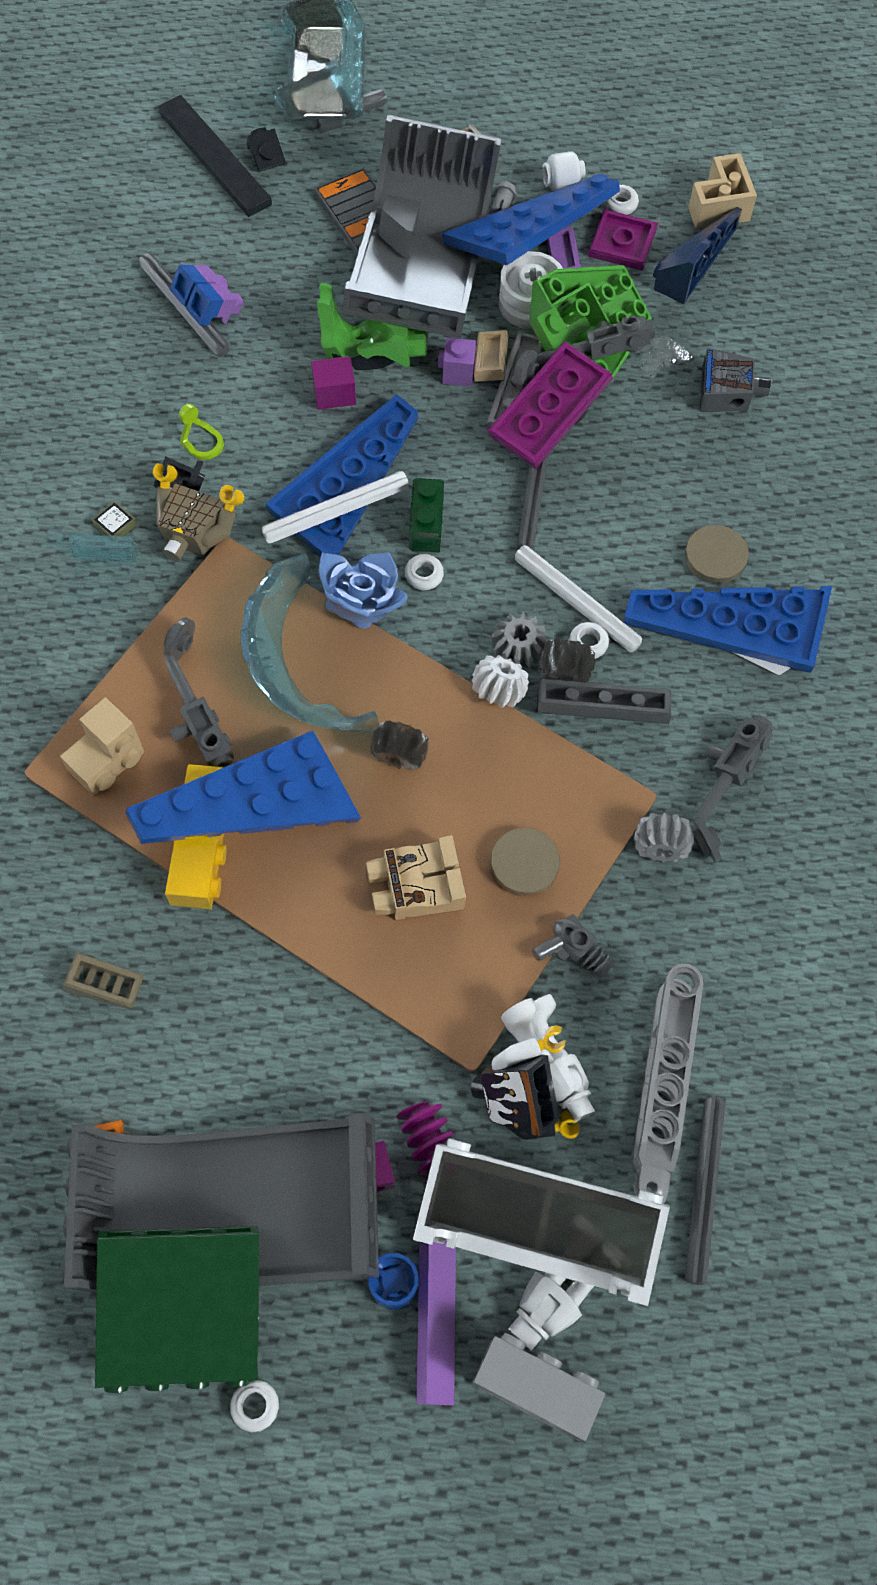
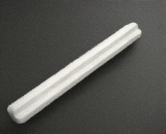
M403 471L397 472L266 524L262 527L263 536L267 543H273L403 491L409 487L408 479Z
M523 545L516 552L515 560L591 622L602 626L607 634L627 651L634 652L642 642L640 635L532 549Z

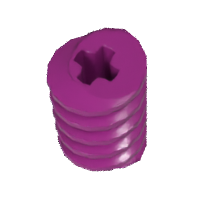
M418 1103L400 1111L396 1115L398 1120H407L401 1126L403 1134H412L406 1141L409 1148H418L412 1154V1159L415 1162H424L417 1170L420 1176H429L436 1145H446L448 1139L454 1135L453 1131L441 1132L440 1130L448 1122L447 1117L435 1118V1114L443 1108L441 1103ZM447 1162L443 1181L457 1174V1170L463 1165ZM427 1180L423 1183L424 1187H426Z

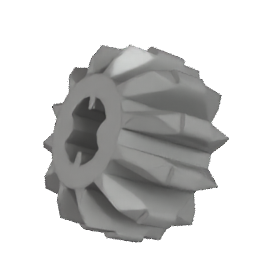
M522 612L519 618L516 619L510 613L507 616L506 622L499 620L496 627L497 631H494L492 635V642L495 644L493 650L495 655H502V658L506 660L511 658L515 664H520V661H523L530 667L533 659L540 661L543 656V650L547 647V639L544 637L546 632L544 626H537L538 620L536 616L527 620L524 612Z
M664 812L662 815L651 813L649 817L640 818V822L637 824V831H635L634 842H636L635 849L639 851L640 856L649 857L650 861L658 860L663 863L665 861L678 862V859L688 858V853L691 852L694 843L693 827L689 825V820L679 818L677 814L667 815Z

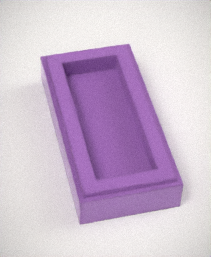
M565 227L545 240L548 255L558 261L563 269L581 268L573 227Z

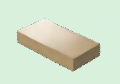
M507 330L478 332L474 367L475 382L505 380L508 347Z

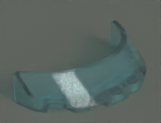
M306 553L275 563L265 573L266 577L258 585L253 595L249 596L244 608L241 647L245 663L250 667L249 672L253 681L276 707L302 722L327 729L377 734L379 732L378 717L375 711L357 717H344L337 708L330 704L313 705L293 682L283 657L282 629L287 610L293 598L311 577L309 559Z

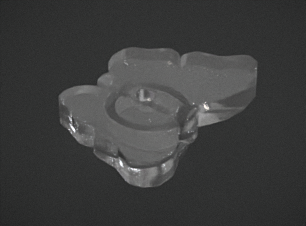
M660 335L653 339L651 344L645 345L639 351L640 366L644 379L655 377L662 366L667 368L670 364L690 365L693 359L692 354L687 352L682 346L677 345L676 341L667 335Z

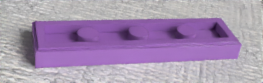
M445 1241V1244L433 1242V1245L419 1242L416 1404L454 1405L456 1247L454 1249L446 1247L447 1241Z

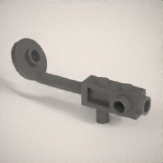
M627 316L620 323L609 326L606 321H601L597 324V329L586 332L588 340L571 344V346L583 354L591 352L593 360L624 351L637 352L645 345L651 344V338H655L652 319L645 321L644 316ZM558 348L542 353H537L534 350H525L521 353L515 367V379L520 392Z
M184 617L171 626L164 640V657L167 669L185 704L179 709L186 722L169 731L175 742L192 735L207 765L224 768L233 763L232 759L234 756L229 747L232 744L227 734L222 733L217 723L219 718L215 710H210L204 696L199 699L196 698L178 663V660L190 649L195 631L194 621Z
M755 715L753 719L746 717L726 749L715 745H710L707 749V757L717 760L714 768L718 779L694 816L693 823L696 830L692 833L702 855L706 856L709 854L715 863L722 860L717 848L721 841L712 826L707 828L705 823L730 784L734 783L742 786L749 773L754 770L756 762L763 751L768 748L773 737L771 731L772 724L761 715Z

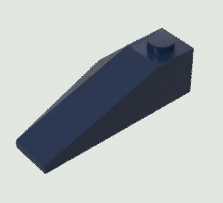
M736 207L671 251L664 262L659 261L653 273V277L656 278L654 290L685 304L736 231L742 209Z

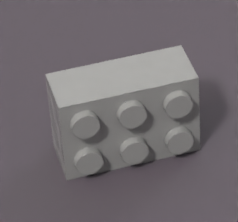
M504 1333L501 1339L494 1336L471 1385L577 1441H586L606 1394L597 1389L599 1381L580 1371H577V1373L573 1372L572 1376L560 1370L563 1364L561 1361L543 1352H540L535 1357L523 1351L526 1343L507 1333Z

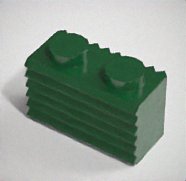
M415 478L413 480L409 523V549L411 551L440 552L444 501V481L441 479Z

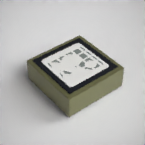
M113 501L91 519L93 526L114 544L137 526L136 519L116 501Z

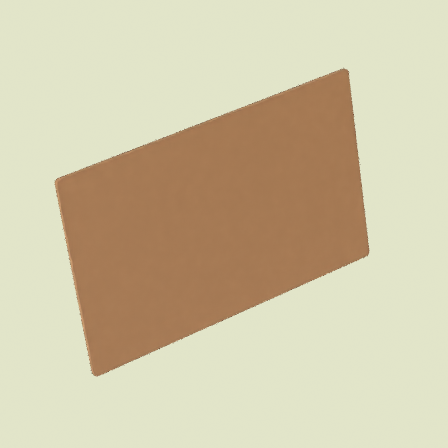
M227 538L218 543L28 766L25 770V775L29 781L169 872L174 841L141 844L125 812L126 808L183 785L188 764L208 766L192 735L175 742L169 731L186 722L179 709L185 704L167 669L164 657V640L168 630L184 617L193 620L195 623L193 643L190 649L178 660V663L196 698L199 699L204 696L210 710H215L219 718L217 723L222 733L227 734L232 744L229 746L234 756L232 764L313 730L361 816L359 822L354 823L343 821L329 823V825L316 826L315 824L294 826L293 829L245 834H240V832L224 833L223 845L227 847L226 861L224 866L219 865L217 877H221L220 897L214 898L213 902L466 1070L475 1072L506 1027L501 1019L502 1014L525 999L554 955L553 953L545 959L537 961L532 953V949L555 936L553 931L555 921L566 919L572 914L578 919L637 830L640 818L645 817L655 803L656 794L515 708L508 707L507 705L500 708L495 703L490 704L488 700L480 699L479 693L472 689L473 683L373 623L369 628L362 629L355 626L353 622L330 612L325 606L326 595L231 538ZM106 697L134 724L144 753L141 755L138 763L122 771L108 789L99 791L93 796L66 770L60 756L86 735L79 719ZM518 828H533L546 834L555 843L560 855L559 872L554 883L544 892L536 895L526 894V896H517L505 891L495 881L491 868V853L497 840L509 831ZM452 835L459 862L458 868L461 871L466 894L464 910L405 917V919L395 920L394 914L375 915L372 893L386 891L389 888L387 881L369 884L366 862L384 857L385 849L394 848L396 850L404 846H418L438 842L439 838Z

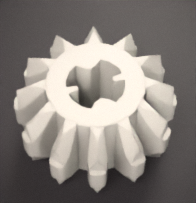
M497 655L496 658L486 656L484 660H480L479 665L474 670L472 689L479 693L480 699H486L490 704L495 703L500 708H503L505 705L514 707L527 692V685L529 683L527 679L528 673L521 669L522 665L511 662V658L506 660L500 655Z

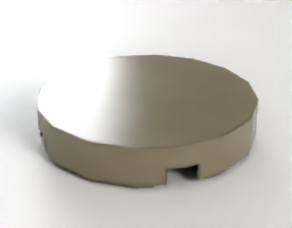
M711 525L704 526L695 531L688 539L685 560L687 567L694 576L704 582L712 583L715 581L722 584L729 583L740 576L746 567L749 552L746 542L739 533L729 527Z
M518 828L505 833L497 840L491 853V868L495 881L505 891L517 896H526V894L536 895L544 892L554 883L559 872L560 855L555 843L546 834L533 828Z

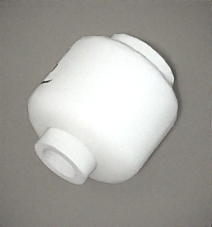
M573 151L550 155L547 163L543 164L542 169L544 184L546 187H550L552 191L580 182L582 178H585L586 174L584 161H579L577 154Z

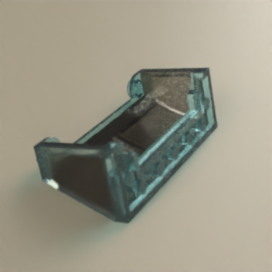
M293 0L283 5L281 24L286 34H291L288 83L285 87L282 84L277 85L275 100L279 108L285 110L290 119H355L362 116L365 23L353 1Z

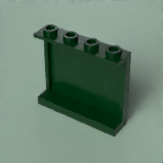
M258 1226L110 1230L99 1232L97 1241L95 1388H104V1391L107 1393L125 1392L129 1389V1386H145V1389L148 1391H162L168 1389L169 1384H185V1387L189 1389H202L208 1387L210 1382H225L226 1386L243 1387L247 1386L249 1381L258 1380Z

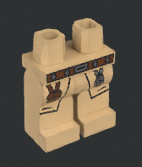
M452 835L441 837L438 842L418 846H404L396 850L394 848L385 849L384 857L366 862L369 884L387 881L389 888L386 891L372 893L375 915L394 914L395 920L405 919V917L464 910L466 894L461 871L458 868L459 862Z

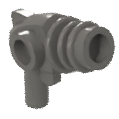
M574 914L566 919L555 921L553 925L555 936L532 949V953L537 961H541L553 953L562 961L570 957L576 962L583 957L580 966L589 962L586 968L594 967L591 973L597 974L600 978L615 963L610 959V954L603 957L604 949L598 952L601 943L592 947L596 937L581 925Z

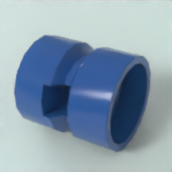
M387 1253L378 1258L379 1278H368V1286L373 1299L381 1307L389 1310H399L408 1306L415 1298L418 1290V1272L414 1263L408 1257L399 1253Z

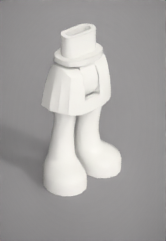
M551 994L535 1001L529 998L509 1008L502 1014L501 1019L507 1030L518 1042L533 1037L539 1040L544 1038L545 1031L549 1028L547 1019L556 1009V1002ZM554 1036L549 1037L552 1043H558ZM546 1049L542 1050L541 1055H548L557 1104L562 1109L568 1108L575 1121L595 1113L588 1100V1097L591 1095V1092L588 1090L589 1082L577 1057L574 1054H568L564 1049L559 1053H551Z
M578 1213L570 1224L572 1239L561 1256L581 1261L604 1236L591 1221ZM605 1240L589 1264L624 1273L632 1266L633 1262L618 1246L609 1240ZM535 1272L520 1301L519 1306L522 1309L519 1308L516 1311L519 1316L508 1329L519 1340L526 1343V1347L532 1351L542 1338L547 1340L549 1335L555 1336L582 1316L578 1307L594 1286L574 1281L565 1291L560 1285L566 1278L550 1273L543 1275Z

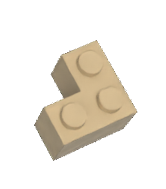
M741 153L713 157L708 181L695 182L693 184L688 209L696 230L707 228L736 207L742 209L739 223L750 221L757 194Z
M106 697L79 719L86 735L60 756L66 770L93 796L99 791L108 789L114 783L116 777L126 768L136 765L144 753L134 724Z

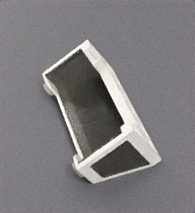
M448 1139L447 1145H436L413 1240L433 1245V1242L445 1244V1241H447L446 1247L454 1249L458 1247L609 1290L608 1293L616 1294L617 1289H620L622 1295L628 1296V1301L648 1306L670 1209L669 1205L662 1204L663 1196L640 1190L639 1196L636 1197L470 1152L471 1144L454 1139Z

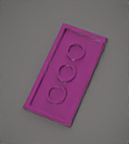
M564 341L488 429V436L537 469L611 382L613 374Z

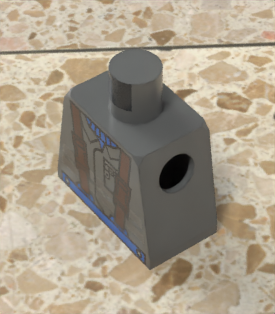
M707 348L702 365L700 412L747 411L753 395H769L771 378L754 376L755 361L750 357Z

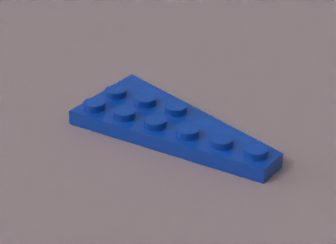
M604 174L594 175L580 182L443 232V244L508 265L619 193V181L608 178Z
M396 394L266 503V511L279 520L384 478L417 422L418 411ZM368 505L294 535L320 557L322 552L339 555Z
M804 586L791 587V590H773L771 587L721 588L719 592H704V589H691V592H672L670 589L632 590L623 623L811 673L816 661L832 586H821L820 589L804 590Z
M313 730L126 808L125 812L141 844L184 840L185 837L203 835L215 837L221 836L223 833L233 832L245 834L293 829L294 826L313 824L324 826L329 825V823L343 821L354 823L359 822L361 819Z

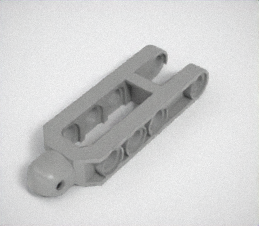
M690 964L674 966L668 972L665 982L660 987L656 996L631 1156V1164L637 1171L634 1185L635 1196L638 1197L640 1190L647 1191L646 1187H649L652 1193L663 1196L662 1204L667 1200L671 1174L675 1170L680 1151L703 991V977L700 971ZM678 975L688 976L692 979L693 990L685 981L674 978ZM664 1058L669 1059L673 1064L668 1063ZM658 1093L665 1095L668 1101L663 1100ZM652 1129L659 1130L664 1139L658 1138Z

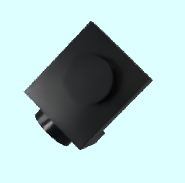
M265 127L253 130L247 138L246 145L248 149H251L258 172L285 165L286 160L275 128L267 130Z
M165 456L162 463L164 467L163 476L167 475V466H173L177 471V477L170 483V487L173 488L175 484L199 491L205 478V474L200 473L204 462L198 459L193 469ZM155 479L153 486L159 487L160 481Z

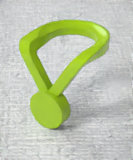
M193 404L184 405L178 414L179 419L184 423L180 444L197 459L208 460L217 457L224 447L222 435L207 422L197 418L199 412ZM192 423L205 428L217 439V444L212 450L201 452L196 450L190 443L188 436Z

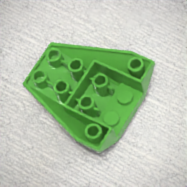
M624 265L555 269L535 280L532 284L529 322L545 352L559 348L564 341L571 345L588 340L586 332L597 329V324L601 321H606L609 326L620 323L627 316H644L645 321L652 319ZM624 351L593 360L591 352L584 355L611 372L614 378L630 352Z

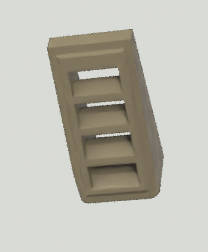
M76 952L62 991L132 1010L144 975ZM82 968L89 969L84 984L77 982ZM96 971L103 973L98 988L91 986ZM110 975L117 977L111 993L105 991ZM124 979L131 980L124 998L118 996Z

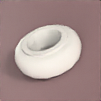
M620 185V192L606 200L604 205L607 210L629 215L638 206V194L630 186ZM622 197L627 199L628 201L620 202L617 201L616 198Z
M428 554L414 556L407 562L405 567V578L408 584L421 591L435 588L441 583L444 576L441 562ZM420 567H428L433 573L430 576L421 577L415 571Z
M585 622L572 630L569 644L577 656L582 659L591 660L602 656L606 652L609 645V637L602 626L597 623ZM584 635H592L596 637L598 644L587 646L581 642L580 638Z
M262 1380L249 1381L247 1386L238 1387L233 1393L230 1402V1414L235 1424L248 1432H258L269 1427L276 1419L279 1410V1400L274 1388ZM257 1392L264 1397L266 1409L262 1416L251 1419L244 1414L243 1403L247 1396Z

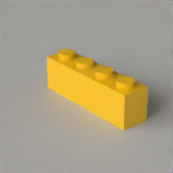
M188 764L184 784L223 767ZM224 833L221 836L215 837L203 835L185 837L184 840L174 841L165 891L170 906L212 910L213 899L219 898L221 892V877H217L219 865L224 866L226 861L227 847L223 845Z

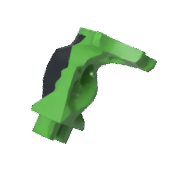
M320 283V299L317 301L321 326V344L327 359L350 356L352 367L355 370L362 371L384 368L394 362L408 367L410 366L411 357L426 356L428 332L370 319L356 326L350 325L339 315L333 286L327 283Z

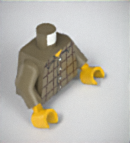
M157 463L153 468L154 477L160 481L156 494L157 527L165 542H167L163 550L164 555L172 561L179 562L186 550L198 555L206 554L211 547L230 536L237 512L234 510V507L243 503V492L239 490H234L233 492V486L224 485L220 489L219 499L175 484L172 488L170 483L177 477L176 469L168 465L167 475L164 477V467L162 464Z

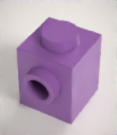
M446 338L445 350H439L438 368L443 369V384L472 387L476 340Z

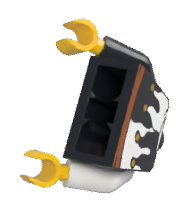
M557 1025L549 1027L542 1039L536 1040L533 1037L513 1044L493 1058L492 1065L482 1072L481 1077H475L471 1084L472 1096L478 1099H485L489 1119L493 1123L505 1126L523 1140L555 1136V1132H560L565 1138L572 1139L580 1132L579 1124H567L578 1122L573 1119L568 1109L563 1111L559 1117L548 1055H541L542 1050L546 1049L551 1053H559L565 1047L566 1040L559 1043H552L549 1040L550 1036L561 1033L562 1028Z

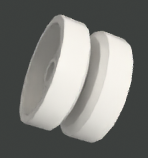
M530 251L510 264H504L501 270L499 309L503 317L515 326L523 329H533L529 322L532 284L535 280L555 269H563L561 264L552 256Z

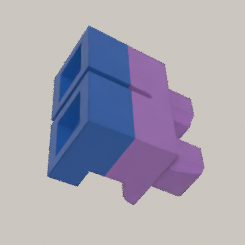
M207 265L178 266L169 290L184 307L186 306L185 309L200 326L209 325L211 319L219 317L223 323L227 324L230 315L239 314L243 305L241 296L228 290L227 280L222 275H215Z

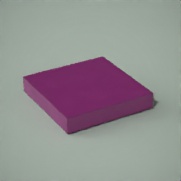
M604 209L593 237L588 257L643 271L657 231L658 222Z

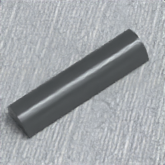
M540 679L537 713L669 724L671 719V690Z

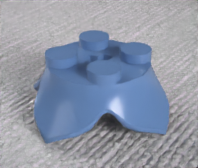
M322 552L318 572L327 597L325 606L330 612L353 622L359 628L366 629L371 626L372 622L379 621L388 612L406 603L407 594L402 589L395 590L398 571L389 552L367 555L353 566L338 554Z

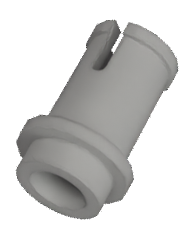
M503 181L495 187V198L489 214L491 215L497 213L498 210L502 211L510 207L511 202L516 198L515 186L512 183Z

